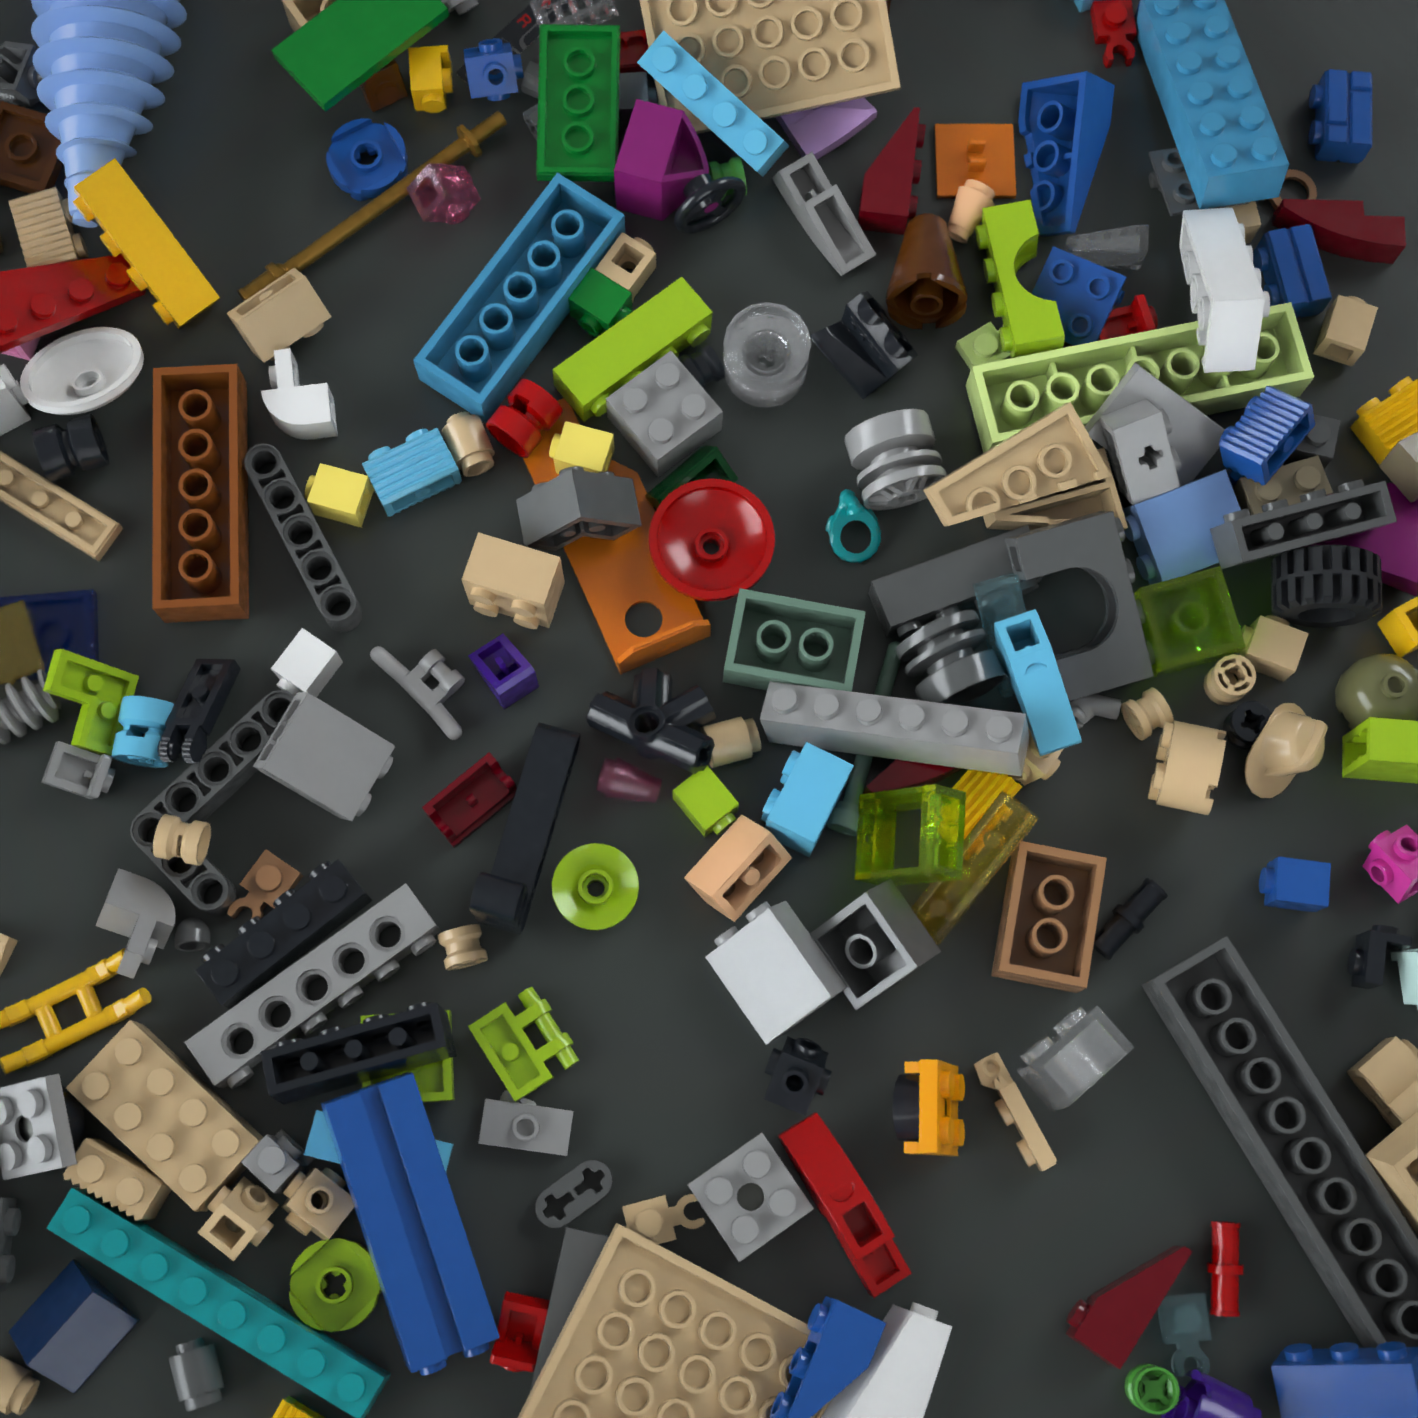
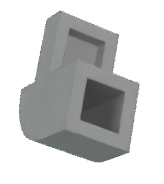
M120 868L117 870L95 926L129 937L116 973L134 979L140 963L149 965L156 947L164 949L173 930L176 914L171 898L161 886L150 879Z

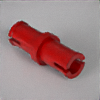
M1211 1221L1212 1262H1207V1272L1211 1273L1210 1314L1238 1317L1240 1316L1239 1275H1244V1265L1239 1264V1231L1241 1223Z

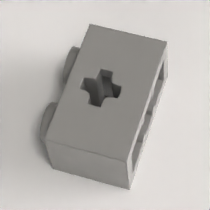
M1144 399L1099 417L1118 489L1132 505L1180 487L1177 471L1181 470V462L1174 447H1170L1167 434L1172 432V427L1164 409L1159 410L1149 400Z

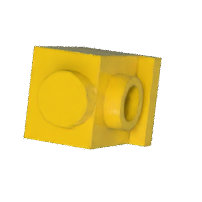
M448 45L408 48L410 88L415 111L438 113L447 109L446 93H453L452 64Z

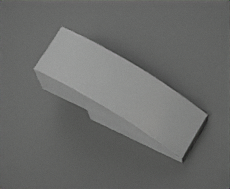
M813 152L781 169L772 177V180L801 226L840 276L876 256L875 251L837 184L831 186Z

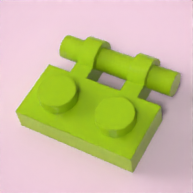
M533 986L518 995L526 1010L517 1016H514L507 1003L504 1002L468 1026L516 1103L554 1078L545 1065V1062L556 1056L564 1070L580 1061L571 1047L574 1042L569 1034L561 1032L550 1015L553 1009L546 999H540ZM533 1023L536 1024L547 1041V1044L538 1050L535 1049L523 1030Z

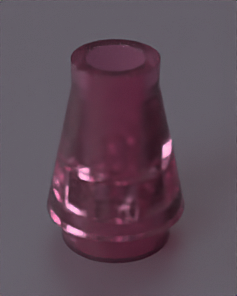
M619 757L616 760L605 758L597 781L596 791L605 793V798L648 801L655 804L662 779L646 773Z

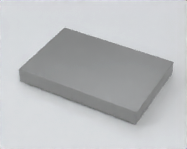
M1135 362L1086 424L1085 429L1090 438L1107 449L1099 417L1147 399L1159 410L1164 409L1169 417L1172 432L1167 434L1170 447H1174L1181 462V470L1177 471L1180 486L1192 482L1220 448L1219 441L1225 429Z

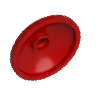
M701 479L678 487L660 503L653 515L649 528L650 555L659 575L679 593L697 600L722 601L737 597L739 588L750 590L766 573L774 553V526L764 504L745 487L723 479ZM707 544H715L719 550L715 554H708L705 552L704 547Z

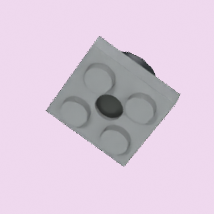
M59 1073L0 1088V1167L3 1180L77 1164L75 1149L83 1140L85 1115L81 1103L66 1087L62 1086Z
M762 1132L688 1184V1187L738 1262L814 1209Z

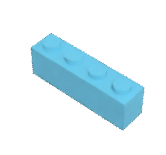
M664 30L638 60L637 63L762 177L789 147L774 130Z

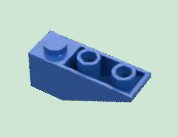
M825 1296L823 1303H817L810 1314L807 1328L811 1330L804 1348L799 1347L792 1357L789 1366V1373L792 1374L785 1393L781 1391L777 1395L771 1408L770 1418H811L869 1367L886 1323L837 1299Z

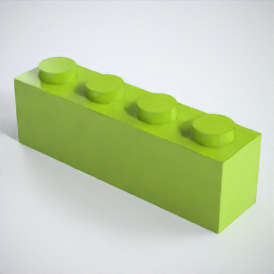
M680 277L553 369L554 387L584 422L593 415L599 417L607 412V397L665 354L672 351L678 358L679 353L689 345L696 347L701 344L711 332L713 312L685 279Z

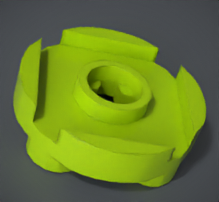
M345 1238L323 1240L312 1244L296 1259L290 1274L289 1298L294 1312L307 1326L321 1331H344L361 1324L375 1309L379 1295L382 1292L368 1249L358 1242ZM332 1273L334 1276L343 1274L347 1281H345L343 1286L346 1292L343 1296L340 1297L337 1293L328 1296L325 1293L324 1289L328 1286V1282L325 1279L327 1274Z

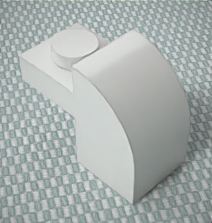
M291 349L274 350L275 366H269V379L272 389L262 390L261 395L275 424L287 435L298 439L312 440L337 437L334 397L328 383L300 386L298 364Z

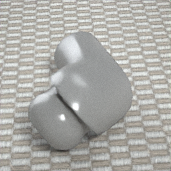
M1091 694L1069 701L1078 729H1081L1095 715L1117 720L1121 708L1120 699L1098 694Z

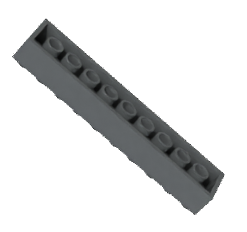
M1228 936L1208 945L1142 984L1141 986L1362 1346L1364 1348H1376L1379 1344L1397 1341L1403 1342L1406 1347H1418V1239Z

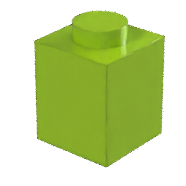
M708 765L704 771H698L696 774L691 775L673 789V800L704 838L713 831L719 836L737 820L734 814L738 812L739 803Z

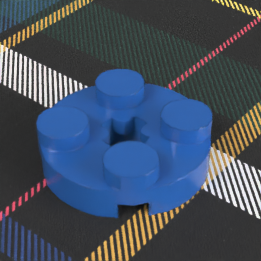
M360 118L347 122L333 134L331 138L332 144L329 147V152L326 153L327 166L335 184L341 190L349 193L353 199L365 201L369 198H375L407 176L408 156L401 135L393 126L385 122L384 125L372 123L371 119ZM367 151L370 156L378 155L372 164H359L361 161L360 154Z

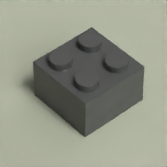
M891 878L866 891L810 933L813 940L847 986L843 992L855 1010L881 995L941 952Z

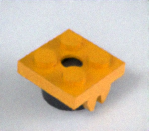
M920 1059V1061L905 1062V1073L909 1075L898 1076L893 1094V1121L899 1141H909L904 1142V1153L958 1156V1146L962 1147L965 1140L964 1122L962 1119H958V1101H963L965 1095L963 1074H958V1066L940 1060Z

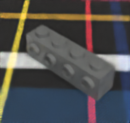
M1363 479L1355 480L1337 486L1339 493L1326 495L1325 489L1299 496L1301 502L1288 505L1287 499H1282L1262 505V513L1250 515L1249 509H1243L1224 515L1225 523L1210 529L1221 570L1283 554L1294 549L1314 546L1367 532L1397 522L1386 481L1364 486Z

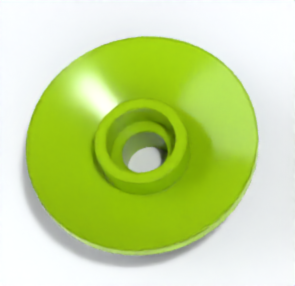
M600 843L585 844L571 850L557 865L552 879V895L559 912L570 923L586 930H604L619 924L634 908L639 893L638 875L630 859L617 848ZM591 883H602L604 885V892L597 897L590 895L588 887Z

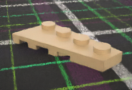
M1069 402L923 489L945 527L1075 488L1089 482L1101 480L1112 475L1073 405Z

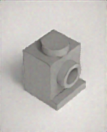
M281 1129L275 1136L266 1134L241 1163L273 1193L283 1194V1190L299 1171L303 1173L315 1159L304 1155L305 1150Z

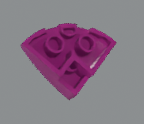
M1386 483L1397 522L1317 545H1348L1378 554L1381 559L1382 583L1417 596L1418 500L1411 503L1394 483Z

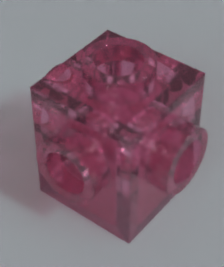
M429 163L407 187L423 222L458 224L469 216V211L481 200L473 184V179L464 166Z

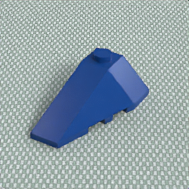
M1088 71L1022 83L1018 125L1020 134L1025 136L1028 153L1024 155L1026 168L1031 169L1033 187L1030 195L1039 236L1041 237L1075 233L1111 125L1115 85Z

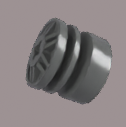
M965 610L931 621L919 628L896 647L895 652L900 661H911L904 669L907 676L913 677L927 673L929 675L916 686L915 692L919 700L962 706L991 691L1008 677L995 650L974 652L988 637L986 630L982 628L975 629L980 623L976 611Z

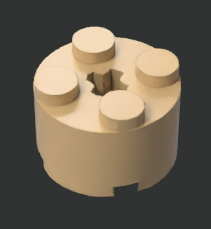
M1173 721V723L1165 722L1155 758L1162 760L1163 763L1157 762L1155 773L1152 775L1148 799L1155 800L1156 805L1209 815L1214 799H1209L1211 790L1218 786L1226 745V740H1224L1226 731L1179 721Z

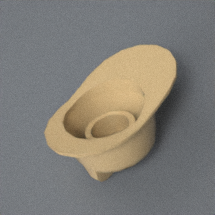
M1283 703L1276 707L1246 757L1244 772L1246 784L1250 791L1260 798H1273L1285 790L1296 774L1310 771L1318 766L1325 750V734L1328 730L1326 723L1306 716L1302 708L1294 703Z

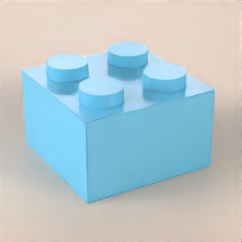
M808 742L805 743L801 753L793 750L782 771L783 775L780 779V783L784 784L782 791L773 788L762 810L763 815L760 820L766 822L765 829L769 830L781 844L810 858L847 784L854 765Z

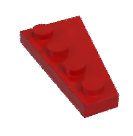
M122 254L116 257L110 255L0 271V353L145 295L146 289L141 292L130 279L126 270L131 268V266Z

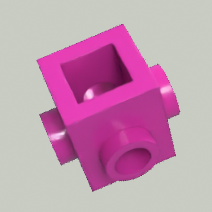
M1408 825L1401 827L1393 833H1390L1389 830L1383 831L1369 844L1368 848L1371 852L1362 867L1369 873L1371 879L1380 885L1399 904L1418 892V835Z

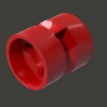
M522 378L507 397L509 405H500L485 425L490 434L504 447L518 456L528 458L542 440L540 431H549L562 415L563 409L558 401L545 389L528 379Z

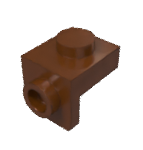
M395 59L360 85L366 103L372 112L408 96Z

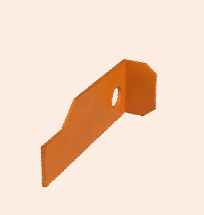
M564 398L558 400L563 409L562 415L549 431H540L542 440L528 458H523L535 485L549 482L559 476L555 471L553 458L549 457L550 445L554 434L562 433L565 421L579 424L572 407ZM611 460L609 472H613L615 476L633 479L642 526L615 540L583 536L564 546L563 549L621 675L710 637L711 624L708 619H703L695 599L679 593L659 575L649 550V528L655 510L645 497L647 492L638 472ZM638 603H650L656 606L661 612L663 619L660 629L648 637H639L631 633L626 626L625 617L632 606Z

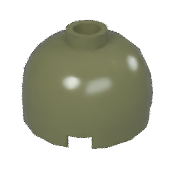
M1375 653L1355 661L1341 674L1335 688V702L1339 714L1343 713L1345 719L1350 723L1348 726L1351 729H1354L1369 717L1416 721L1418 719V670L1408 660L1394 654Z

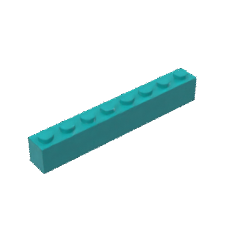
M72 1187L46 1228L354 1418H364L369 1414L391 1376V1373L323 1331L307 1326L295 1314L144 1222L135 1221L134 1216L127 1217L126 1212H119V1209L111 1207L110 1203H103V1199H96L95 1194H88L87 1190Z

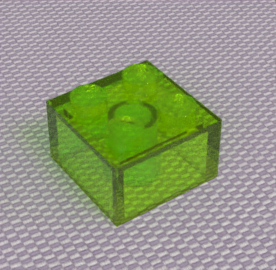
M1221 566L1138 588L1134 593L1135 600L1138 599L1145 613V623L1141 624L1144 638L1151 643L1155 654V664L1151 665L1154 677L1220 660L1224 656L1236 655L1246 647Z

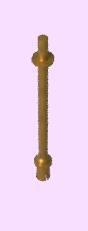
M496 111L470 131L463 124H460L456 127L459 139L284 264L270 262L265 266L266 271L242 289L237 290L243 301L247 300L293 268L299 272L303 271L469 152L476 158L480 157L482 150L479 144L507 125L504 116L499 111Z

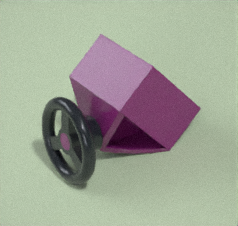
M636 99L614 168L616 209L663 221L678 208L675 213L674 224L683 233H697L706 230L727 218L742 202L746 193L745 183L740 178L734 176L713 180L709 174L707 158L700 139L684 111ZM728 189H734L731 197L725 203H722L721 199ZM702 215H707L701 219L694 220Z

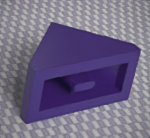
M504 633L468 655L503 709L508 708L539 687L536 672L532 665Z

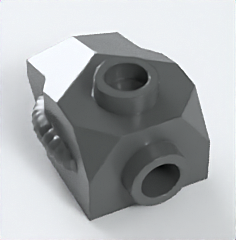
M5 41L0 46L1 101L24 107H32L40 101L36 88L43 78L35 70L32 63L33 55L38 49L35 45Z

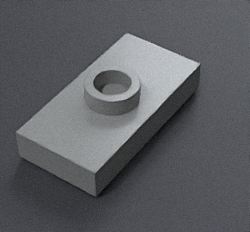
M485 1099L478 1144L567 1156L574 1111Z

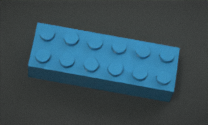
M1140 0L1135 24L1136 37L1199 209L1279 197L1289 162L1225 0Z
M557 172L413 360L419 380L469 413L480 416L481 420L486 423L570 312L568 298L591 267L593 269L597 267L622 232L626 234L625 215Z

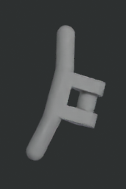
M381 646L374 647L370 652L371 659L430 715L449 739H459L462 735V727L444 707L443 703L463 685L465 678L456 669L451 671L444 663L445 657L437 649L429 651L410 672L385 648ZM431 675L439 681L438 686L434 690H431L424 683Z

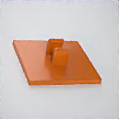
M1013 124L934 125L937 198H956L958 188L964 186L968 179L977 180L989 186L995 192L994 198H1016Z

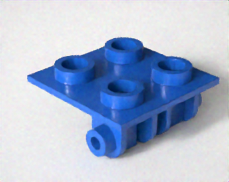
M1053 246L1031 294L1042 299L1056 301L1065 335L1064 342L1075 346L1098 341L1113 306H1119L1124 298L1125 291L1121 289L1127 277Z

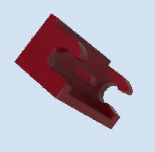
M488 752L422 806V809L455 848L510 803L515 797L517 787L509 775L507 776L501 769L493 755Z

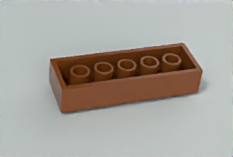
M237 364L153 368L152 609L164 623L249 619L248 473L244 465L245 455L248 452L247 382Z

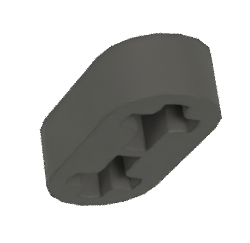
M588 1160L575 1167L538 1196L535 1203V1212L538 1219L545 1226L551 1228H560L572 1222L605 1198L611 1191L613 1175L610 1169L604 1163L597 1160ZM588 1168L594 1173L602 1170L605 1175L600 1181L603 1189L598 1193L593 1189H588L581 1195H578L575 1188L585 1181L583 1172ZM570 1192L574 1200L563 1208L566 1216L561 1220L555 1215L548 1218L544 1213V1210L549 1206L546 1199L550 1195L560 1199Z

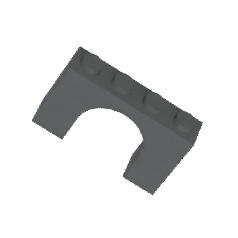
M1099 511L1005 538L1015 579L1029 580L1076 567L1093 576L1104 593L1106 614L1096 636L1079 648L1054 655L1069 701L1154 677L1151 665L1155 664V654L1151 643L1144 638L1141 625L1145 623V613L1138 599L1135 600L1131 583L1135 582V573L1130 560L1124 557L1121 542L1125 540L1124 528L1120 519L1114 516L1113 511Z

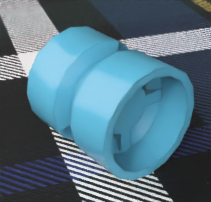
M145 696L123 697L118 722L123 726V730L115 733L111 755L113 759L136 766L151 768L168 767L169 762H162L163 760H160V756H158V746L166 728L165 723L174 704Z

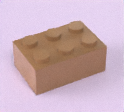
M1020 841L1012 849L991 976L1078 993L1087 988L1107 858Z

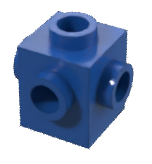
M498 38L486 39L478 43L479 47L463 49L471 99L487 97L489 101H501L510 98V93L518 92L516 79L524 78L521 55L512 54L510 42L502 43V39Z

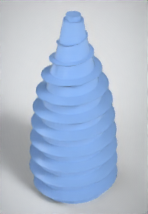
M31 0L32 8L38 16L32 23L31 34L39 47L33 55L32 63L35 70L43 78L36 88L37 96L51 110L45 117L46 128L61 141V144L56 149V155L64 164L66 174L64 185L68 191L69 214L73 217L72 222L77 226L95 228L98 226V223L95 219L87 222L74 205L73 200L78 198L74 193V186L114 158L122 165L124 158L134 157L137 152L129 145L133 136L148 133L153 129V124L142 116L141 113L143 110L162 106L165 102L164 94L151 84L164 82L174 75L173 66L163 57L175 53L181 47V39L172 30L182 25L187 19V12L179 3L180 0Z

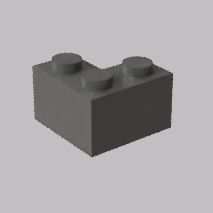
M580 466L562 469L559 472V476L549 482L534 485L531 488V492L516 500L524 546L529 548L557 551L583 536L615 540L642 526L633 479L615 476L613 472L609 471L594 473L584 471V468Z

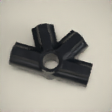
M645 668L641 673L634 675L633 702L608 691L602 694L597 693L590 703L589 713L586 717L589 726L635 746L638 754L643 758L650 760L661 758L694 774L698 771H704L711 761L712 751L715 747L713 738L695 729L715 719L716 716L700 686L695 685L672 698L673 680L671 674L663 672L658 668Z

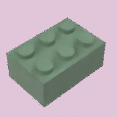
M739 588L725 660L723 682L761 690H767L769 681L852 692L866 611Z

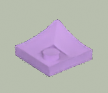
M860 98L775 118L801 157L813 152L818 160L872 122L877 116V110L865 98Z

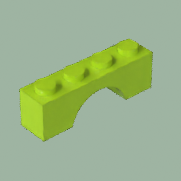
M1031 200L982 208V224L975 227L978 249H985L987 259L983 260L984 274L987 284L993 283L995 293L991 294L995 318L1002 317L1004 327H1000V341L1003 352L1010 351L1011 358L1063 348L1065 335L1056 301L1042 299L1029 293L1023 288L1016 277V273L1021 266L1037 256L1039 232Z

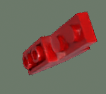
M814 1112L777 1135L819 1212L826 1216L868 1294L875 1298L912 1274L893 1240L895 1235L878 1205L818 1113Z

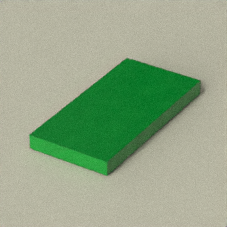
M336 0L271 51L280 65L326 112L449 17V11L440 0Z
M540 24L537 181H551L558 172L570 181L615 182L614 168L619 150L620 25Z

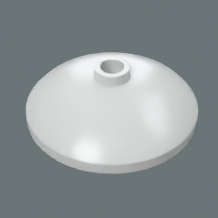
M113 327L83 329L51 342L36 353L27 363L21 374L20 388L26 401L37 410L56 415H75L89 412L114 401L131 387L142 369L144 353L137 338L125 330Z

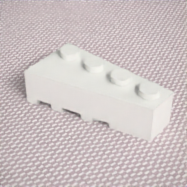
M1233 207L1183 210L1179 247L1186 283L1190 285L1192 314L1197 313L1199 328L1196 331L1198 345H1205V352L1202 358L1204 373L1255 370L1262 319L1268 317L1270 313V296L1268 291L1263 292L1261 288V271L1259 268H1254L1252 246L1245 243L1244 224L1238 223Z

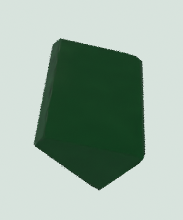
M705 445L648 492L645 497L657 509L660 503L672 491L689 482L701 479H723L735 483L738 477L717 446Z

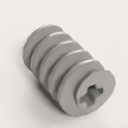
M42 668L37 670L38 684L34 685L26 676L21 677L22 691L20 692L10 683L5 684L6 698L2 699L0 697L1 744L5 745L11 741V731L18 737L26 735L27 724L35 730L42 728L43 717L51 723L59 720L58 708L61 710L60 699L56 695L43 691L47 674Z

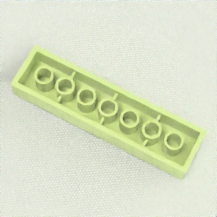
M1292 303L1270 306L1269 316L1262 319L1255 370L1204 373L1202 358L1205 352V345H1198L1196 334L1197 328H1199L1198 321L972 366L966 382V389L983 453L1065 403L1071 402L1085 427L1135 362L1205 415L1245 408L1254 396L1260 397L1261 392L1265 391L1266 386H1272L1294 397H1299L1313 380L1314 375Z

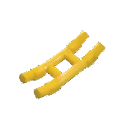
M125 948L87 968L85 971L27 1000L24 999L0 1011V1030L22 1023L36 1015L46 1037L22 1047L21 1050L1 1057L0 1065L5 1075L25 1066L28 1067L53 1056L54 1053L110 1025H115L127 1019L152 1001L149 991L142 987L127 997L121 998L105 1007L103 1010L93 986H97L117 975L116 972ZM77 994L87 1018L62 1030L52 1006Z

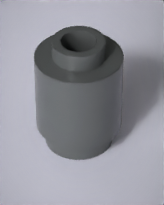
M203 1337L176 1345L177 1355L168 1359L179 1402L184 1401L186 1412L222 1401L221 1388L225 1387L215 1344L205 1346Z

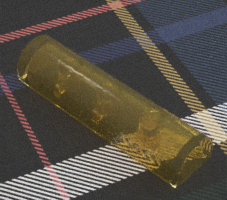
M1005 791L1000 793L911 907L938 947L1039 820V817L1033 811Z

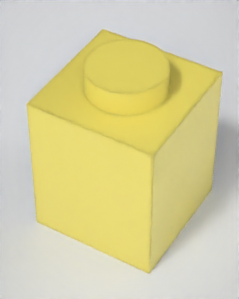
M565 421L562 433L554 434L549 450V457L554 460L556 473L559 474L562 469L573 466H580L584 468V471L594 473L608 471L615 450L614 434Z
M320 463L316 476L311 475L307 481L305 499H307V503L316 516L362 527L374 489L369 477L366 475Z

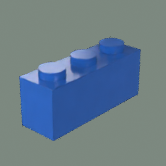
M1392 1341L1379 1344L1376 1348H1358L1356 1343L1345 1342L1332 1345L1329 1349H1312L1310 1344L1298 1343L1285 1347L1271 1365L1281 1418H1418V1347H1406L1403 1342Z

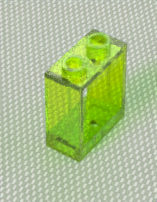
M932 784L859 795L855 880L879 885L891 878L896 886L962 880L966 792ZM921 809L919 867L894 869L896 814L900 811Z

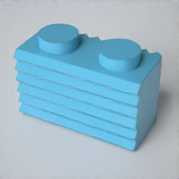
M438 428L431 431L427 429L416 430L406 437V443L393 449L388 446L378 448L368 456V461L362 463L365 473L369 477L372 487L388 517L393 516L395 513H400L403 509H408L417 502H422L424 499L437 495L439 492L452 488L455 484L462 482L459 468Z

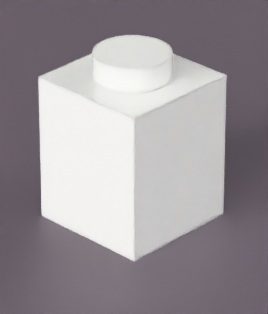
M301 628L271 669L279 679L276 685L281 690L288 691L294 696L297 692H308L317 697L343 661L337 651Z

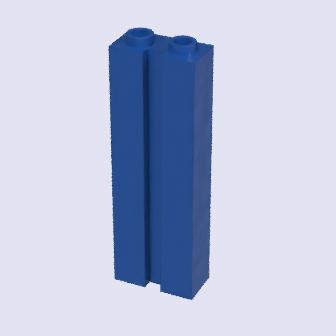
M406 1072L322 1102L321 1106L406 1367L411 1373L420 1371V1374L424 1376L447 1366L446 1359L450 1355L462 1351L464 1357L469 1358L491 1348L489 1342L500 1338L414 1074Z

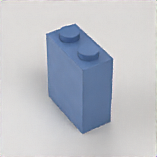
M1226 469L1186 483L1179 488L1138 504L1122 508L1128 526L1124 533L1135 544L1139 555L1136 563L1142 578L1146 581L1148 580L1150 586L1162 585L1219 563L1210 529L1224 524V515L1241 510Z

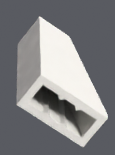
M912 1302L910 1310L893 1304L883 1320L886 1326L869 1367L832 1399L821 1418H923L952 1326L936 1320L939 1311Z

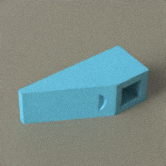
M1036 609L995 622V646L1008 674L1022 713L1026 714L1028 728L1039 755L1043 756L1082 743L1051 644Z

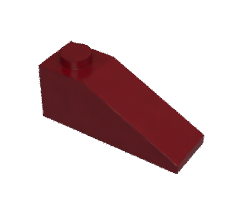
M1174 1245L1089 1295L1086 1301L1078 1300L1066 1319V1322L1071 1325L1066 1335L1110 1366L1121 1370L1193 1251L1185 1246Z

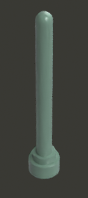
M898 641L891 642L887 647L874 695L891 697L901 663L895 652L896 647L900 644ZM856 754L843 801L838 802L837 807L833 809L827 822V827L831 830L849 836L860 835L864 817L861 815L863 809L859 805L873 756Z

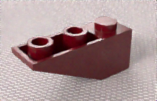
M919 107L913 108L864 174L858 214V223L862 230L904 235L907 220L916 217L918 196H911L912 184L919 185L922 160L915 159L916 148L923 149L926 124H919Z

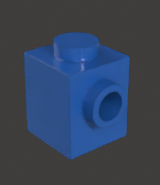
M1277 857L1268 862L1267 866L1262 868L1259 878V891L1265 894L1264 906L1315 913L1328 907L1331 863L1287 857Z

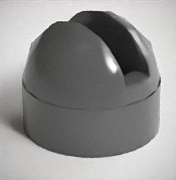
M188 917L177 925L175 949L184 952H198L211 947L210 929L202 919Z

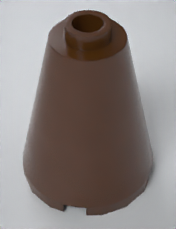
M923 213L912 218L907 224L886 293L887 312L897 323L912 329H922V323H936V329L943 328L958 321L963 316L967 308L968 295L945 220L931 213Z

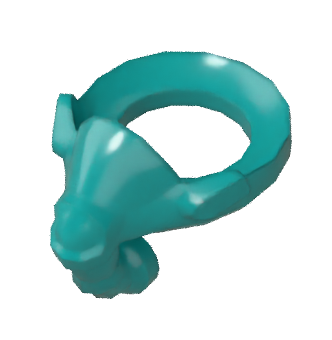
M845 489L841 492L837 510L834 515L829 516L825 530L828 532L829 543L833 552L841 560L849 563H861L870 559L878 550L881 543V530L874 512L862 506L851 489ZM861 521L869 527L871 542L865 551L852 553L843 547L840 534L842 528L848 522Z

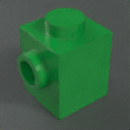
M592 267L568 298L570 316L576 319L580 327L592 336L601 335L634 311L632 308V293Z

